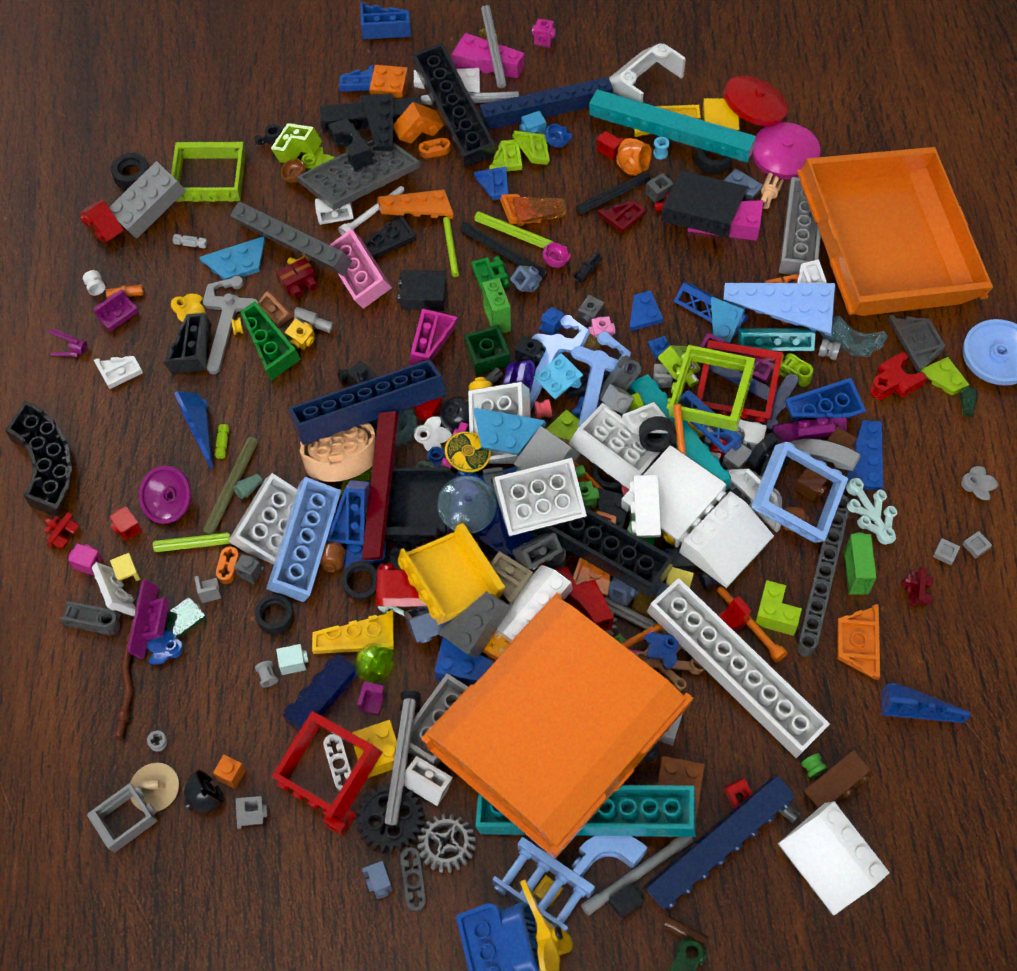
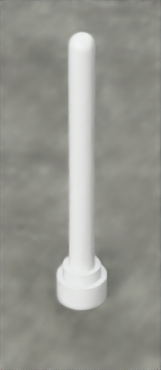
M399 186L389 195L402 194L405 189L403 186ZM378 203L353 222L341 225L338 228L340 234H345L351 228L354 231L356 227L380 210Z

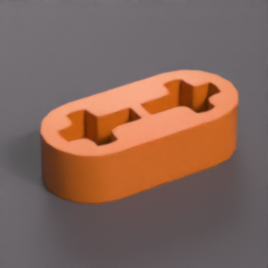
M447 138L424 141L419 145V154L425 159L446 155L451 150L450 141Z
M226 547L220 554L216 576L219 582L223 584L231 583L236 575L234 566L240 556L234 547ZM230 553H233L234 557H231L230 561L228 562L226 556H230ZM227 568L229 574L223 577L222 574H225Z

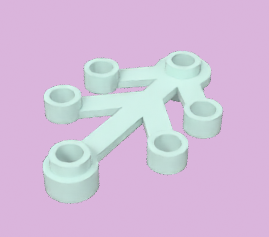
M859 478L851 479L846 484V490L851 495H857L865 507H861L860 502L856 499H852L847 503V508L850 512L862 515L857 520L858 526L875 533L878 541L882 544L893 543L896 535L892 529V521L897 515L896 508L888 506L884 510L885 521L883 523L881 510L882 502L887 498L886 493L883 490H878L874 493L873 507L863 491L864 484Z

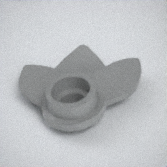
M976 466L963 476L961 485L966 491H973L979 499L990 500L989 491L995 490L998 487V482L994 477L986 475L984 467Z

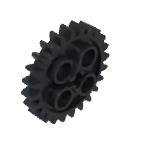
M387 783L386 789L378 785V792L370 789L372 795L364 794L366 802H359V806L362 809L356 810V814L361 816L355 819L357 824H361L356 827L357 832H362L360 835L361 840L367 838L365 842L367 846L373 843L374 851L380 846L382 853L386 851V848H389L391 854H393L396 847L402 852L401 845L409 848L408 841L416 842L414 834L421 835V830L418 827L424 826V822L419 820L425 818V814L420 812L423 810V805L418 804L420 801L419 797L413 798L414 792L406 793L407 788L406 786L403 787L399 813L403 809L409 810L410 813L406 817L399 815L397 825L393 826L385 824L387 808L380 807L383 801H388L390 784ZM375 819L381 821V824L377 827L370 826V823ZM386 827L385 833L383 835H380V833ZM393 828L400 830L397 836H391L389 832Z

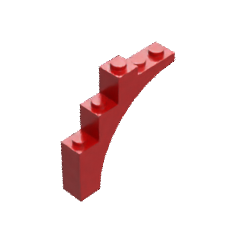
M542 562L541 564H539V567H540V565L546 566V565H545V562ZM568 566L554 569L572 584L573 590L564 601L572 605L604 631L612 629L614 617L596 580L584 581L576 585ZM539 567L530 571H532L534 574Z

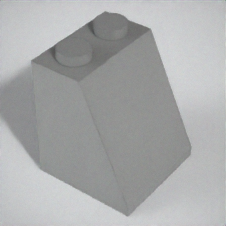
M540 426L514 465L518 467L517 471L569 458H572L574 462L580 456V453Z

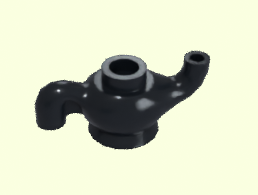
M271 124L265 128L264 137L254 136L255 143L257 145L265 143L273 145L283 129L279 125Z

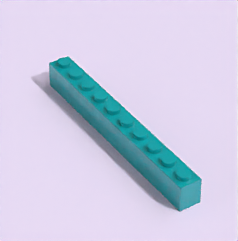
M598 89L589 103L590 116L747 163L755 148L756 136Z

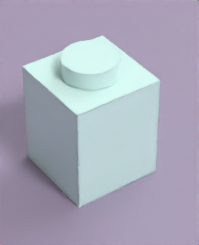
M301 644L276 649L282 675L306 670L305 663L309 662L306 650H302Z

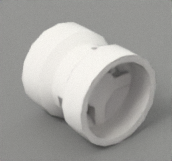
M96 270L88 271L83 275V281L87 285L86 288L90 295H99L106 288L101 280L100 273Z

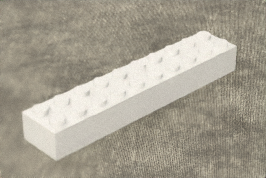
M679 578L650 604L647 613L672 635L795 758L830 725Z

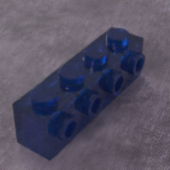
M338 653L334 658L331 657L326 662L325 668L321 673H316L312 678V683L300 691L297 700L286 707L283 714L285 721L299 732L311 711L323 716L358 676L357 668Z

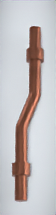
M133 620L130 622L128 635H125V649L121 662V673L125 691L121 709L117 713L116 718L118 723L115 738L118 739L123 738L125 726L129 722L130 717L128 712L133 686L129 664L132 654L128 653L127 649Z

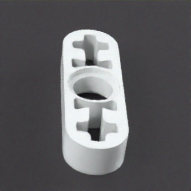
M331 734L325 738L323 744L336 789L340 792L343 785H340L342 784L340 775L344 774L347 780L351 769L342 739ZM331 741H335V743H338L336 744V748L338 751V753L334 754L333 749L330 746ZM343 759L345 765L341 769H336L333 767L334 761Z

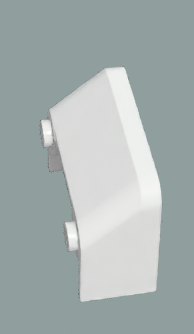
M657 44L645 49L609 78L613 87V94L643 103L644 93L633 86L637 77L658 62L678 77L683 78L686 58L666 44Z

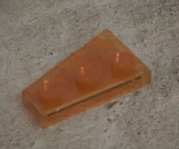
M514 197L512 201L518 227L523 226L526 222L536 223L539 219L543 218L549 220L562 217L567 212L564 198Z

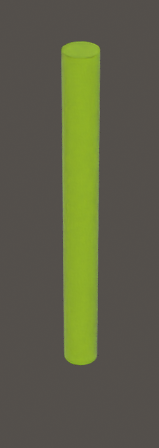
M445 217L443 218L451 272L453 277H457L459 272L450 218Z

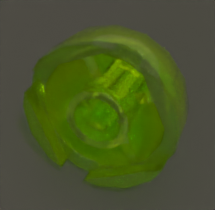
M372 643L366 645L356 656L355 670L357 675L363 681L376 684L378 681H385L394 667V661H392V655L395 656L394 652L381 644Z

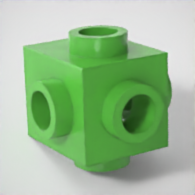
M591 481L579 482L584 507L589 510L597 507V499H599L597 487L593 488Z

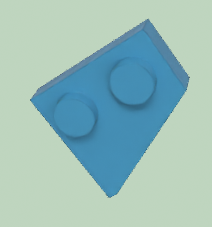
M712 297L713 335L731 344L745 310Z

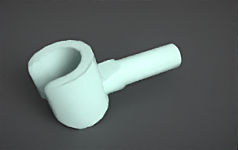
M378 606V609L383 613L390 609L404 616L403 612L405 611L397 607Z

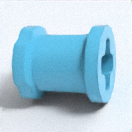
M665 137L656 138L653 155L656 159H665L668 156L669 140Z

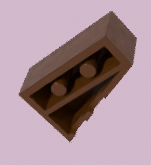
M853 750L804 791L818 808L828 802H835L837 804L842 798L846 799L853 794L856 787L865 784L873 773Z

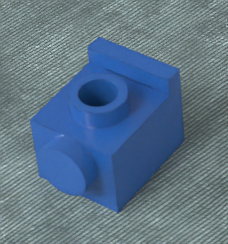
M551 307L542 315V324L539 327V331L551 336L557 334L563 327L560 321L564 317V313Z

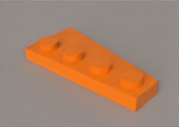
M445 190L380 196L377 200L381 214L404 216L405 213H410L417 217L424 214L431 215V218L447 216L453 219V211Z
M597 511L598 515L616 524V516ZM580 558L573 575L576 585L584 581L596 580L603 596L609 597L611 575Z

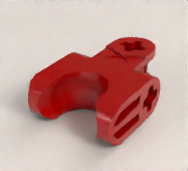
M903 351L883 362L878 367L879 375L874 378L870 394L877 400L885 399L895 392L903 398L924 386L928 377L923 372L907 374L902 370L909 358Z

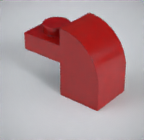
M738 596L732 600L727 610L719 613L718 616L736 633L749 622V615L752 611Z

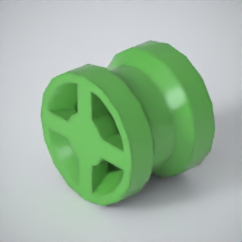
M819 753L808 757L801 763L803 768L807 769L810 779L818 777L828 770L827 765L822 763V757Z

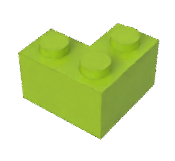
M287 123L271 147V150L279 162L285 163L289 160H295L301 152L314 154L322 140L314 127Z
M766 580L755 622L760 627L794 636L802 608L783 604L786 585Z

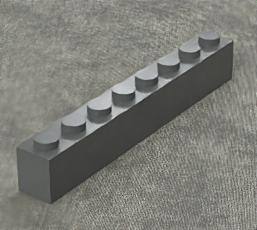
M238 201L230 214L241 226L344 276L352 263V260L344 252Z

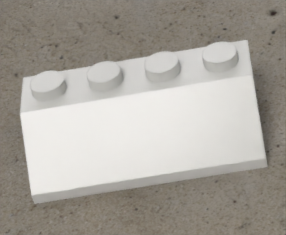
M540 565L515 601L510 605L512 607L496 632L508 642H511L556 593L563 596L565 600L573 590L571 582L556 570Z

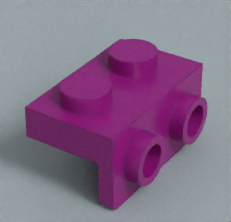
M122 289L93 309L97 320L109 332L139 312L138 308L127 298Z

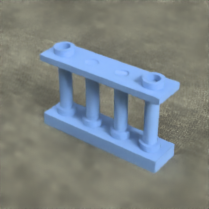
M522 837L518 842L519 857L502 881L496 876L493 878L494 890L502 896L507 894L518 903H528L523 889L519 893L509 885L526 860H534L537 862L538 867L527 882L531 892L545 872L550 871L556 875V880L538 907L548 922L554 927L559 926L568 932V927L564 922L581 897L584 898L586 896L590 899L594 893L595 886ZM567 883L574 888V893L557 918H554L545 910L562 885Z

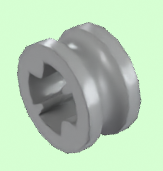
M153 731L148 735L147 743L153 751L159 752L167 747L168 740L163 732ZM157 737L160 738L159 745L153 743Z

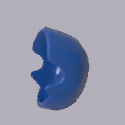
M558 124L549 125L545 131V139L553 148L566 146L572 137V133L568 134L567 127H561Z

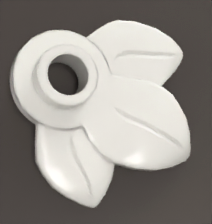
M440 417L427 419L424 425L418 426L414 431L416 441L423 444L427 451L432 447L441 448V444L448 441L452 436L450 431L440 426ZM426 432L427 436L422 438L420 434Z

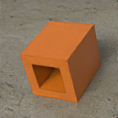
M223 755L213 774L217 781L236 789L246 770L242 763Z

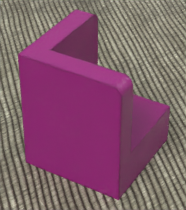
M364 681L357 703L359 711L379 715L386 694L384 686Z

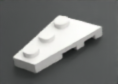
M96 562L92 566V570L106 606L110 610L135 616L136 607L132 603L135 599L131 594H127L122 589L124 584L122 581L117 580L113 568Z

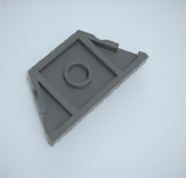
M889 315L888 321L917 372H921L945 350V344L930 319L906 316V319L895 318V315Z

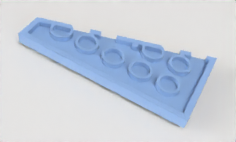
M725 283L724 302L740 308L754 310L759 314L764 313L772 318L797 326L802 325L813 331L824 332L825 335L832 337L835 283Z

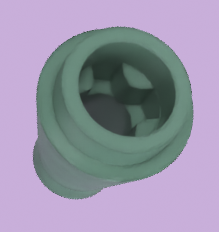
M258 474L236 482L233 489L240 499L248 498L263 481Z

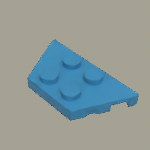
M263 236L199 258L203 265H207L222 280L230 279L234 276L242 278L260 272L263 247L266 243Z
M474 408L481 447L486 450L519 456L539 427H544L546 424L544 420Z

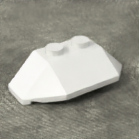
M750 469L727 470L731 476L730 489L737 488L741 492V496L747 497L751 501L749 505L751 508L763 477ZM773 488L768 501L782 508V497ZM752 509L776 533L780 530L781 524Z

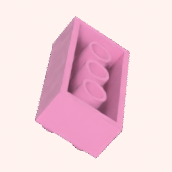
M352 228L330 244V246L344 252L352 260L344 276L340 274L339 276L353 299L363 309L392 288L364 242Z

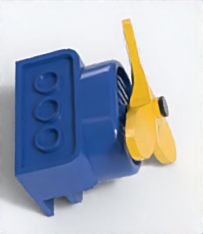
M522 880L520 883L528 903L521 902L505 909L488 903L456 915L468 971H559V955L569 953L572 950V939L565 930L559 926L554 927L545 919L526 880Z

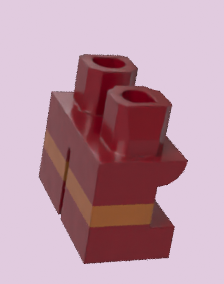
M306 257L292 263V267L288 265L276 271L278 283L281 287L285 288L288 296L292 295L295 299L302 297L303 289L308 288L309 291L318 289L315 272Z

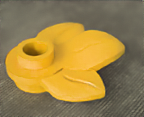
M187 294L184 297L178 296L171 301V308L177 313V318L181 322L184 321L187 314L205 313L206 315L204 307L200 304L203 297L198 294Z

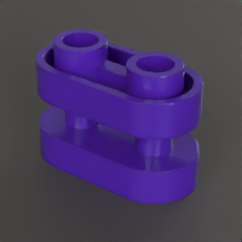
M533 361L510 362L506 368L502 385L522 382L531 392L534 381L533 377L535 376Z

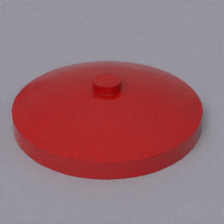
M747 75L735 76L728 81L724 88V99L729 108L739 117L750 123L760 126H775L783 121L788 112L787 102L780 91L760 78Z

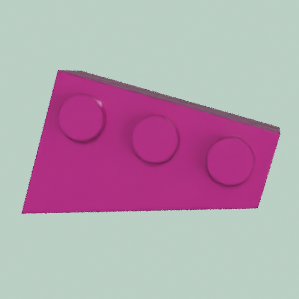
M422 309L410 354L409 365L411 366L428 359L433 361L455 330L458 317Z

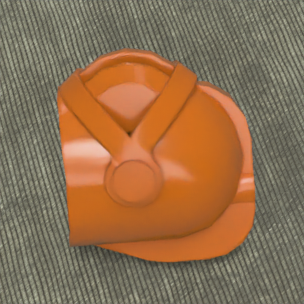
M628 138L623 140L618 148L617 164L624 172L633 176L647 171L651 161V146L638 139Z

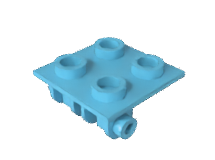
M561 353L533 378L556 399L570 386L579 388L582 384L580 378L583 374Z

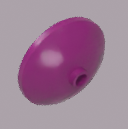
M159 466L152 469L144 477L139 489V502L144 514L152 521L162 524L172 523L180 519L188 510L191 502L192 492L189 480L181 470L172 466Z

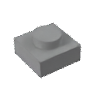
M979 531L966 539L962 544L975 559L992 547V544Z
M942 538L933 557L952 565L960 546Z

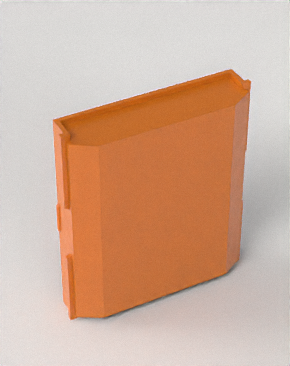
M935 147L807 158L802 169L797 170L800 183L814 221L817 223L830 259V265L849 315L865 316L959 305L979 297L980 300L988 298V293L993 288Z
M556 593L509 643V648L474 685H470L421 738L431 753L554 859L558 857L612 793L616 792L634 772V768L693 700V697L688 693L683 696L665 677L576 608L565 602L563 596L559 593Z

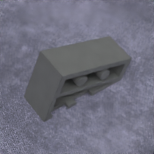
M486 591L438 631V633L466 654L478 658L512 606L496 595Z

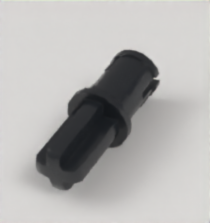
M595 253L588 262H583L582 267L574 274V279L582 283L590 273H594V268L601 262L603 257L599 253Z

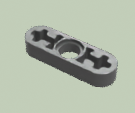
M406 848L400 857L406 904L411 912L419 913L426 907L421 858L415 848ZM408 854L417 857L413 859L414 869H410L408 860H405L408 858ZM412 874H416L420 878L419 883L415 886L407 883L408 877ZM409 890L417 891L418 899L422 900V902H419L418 907L410 903L414 901L413 892L408 893Z

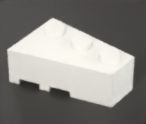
M658 475L633 476V481H630V493H633L634 501L630 502L631 513H635V521H632V533H636V536L639 538L660 537Z

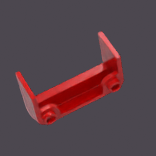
M389 563L379 564L376 582L377 606H427L425 602L423 603L420 600L415 586L410 584L405 570H397L396 567H393V564Z

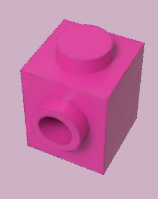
M77 544L71 550L68 559L73 569L93 576L92 566L96 562L101 564L103 560L99 551L87 544L84 546Z

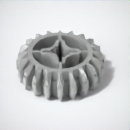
M442 814V820H438V817L434 816V824L427 821L426 825L429 829H421L424 835L418 836V840L422 842L418 844V849L423 850L420 853V857L425 858L424 863L426 865L432 862V870L439 866V872L443 873L444 867H447L448 873H452L453 866L459 871V863L466 866L467 860L465 858L472 859L473 855L469 851H475L476 848L472 843L476 842V838L471 836L474 833L473 829H467L469 827L468 822L461 824L462 817H458L454 821V814H451L449 819H446V815ZM449 828L446 833L441 834L437 832L441 829ZM457 831L465 840L463 848L455 841ZM431 839L439 846L436 856L429 848ZM450 840L451 845L447 844L444 847L443 842ZM449 853L456 854L453 858L443 859Z

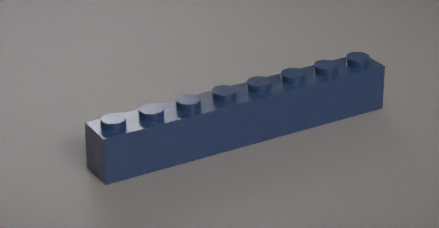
M609 77L481 104L480 116L487 130L521 123L522 116L540 111L543 118L589 108V103L597 89L613 94V87Z
M773 775L645 884L643 888L659 908L663 910L665 908H672L678 902L677 898L681 894H688L693 890V884L699 879L702 881L707 878L711 873L709 871L715 865L718 867L727 860L726 856L731 851H738L744 845L742 842L747 837L752 838L760 831L758 828L762 824L770 823L775 819L776 812L780 809L785 810L792 804L790 800L795 795L779 776Z

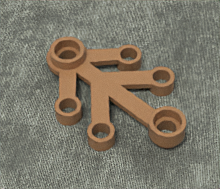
M679 644V648H678V650L676 651V653L681 649V645H680V644ZM648 648L644 652L634 653L650 667L658 668L673 682L672 685L679 692L686 687V681L677 676L671 669L689 670L692 674H700L705 670L694 658L690 661H677L672 668L666 670L661 659L647 658Z

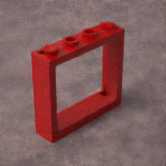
M708 340L707 349L775 362L766 411L761 412L743 408L740 418L742 420L753 418L758 423L771 422L784 357L783 352ZM703 364L697 398L713 412H718L717 414L725 416L731 415L733 406L703 401L710 368L709 364Z
M311 711L273 773L272 778L277 780V786L285 791H288L289 788L292 789V795L298 799L303 800L304 797L309 799L307 804L318 810L319 807H322L324 809L322 813L331 819L335 815L343 820L383 752L369 742ZM320 727L364 751L332 805L288 780Z

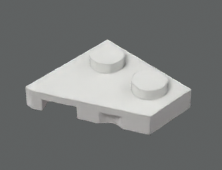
M819 259L801 264L797 283H827Z
M134 356L124 358L113 357L107 361H100L99 358L94 359L109 389L143 373Z
M653 402L623 414L622 421L632 433H639V427L646 419L654 416H666ZM655 430V431H652V432H650V433H668V432H667V431H664V430Z

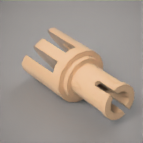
M772 173L767 175L761 189L763 195L761 200L765 203L763 209L769 208L772 199L777 197L783 183V179H781L777 184L779 180L777 176L770 182L773 176Z

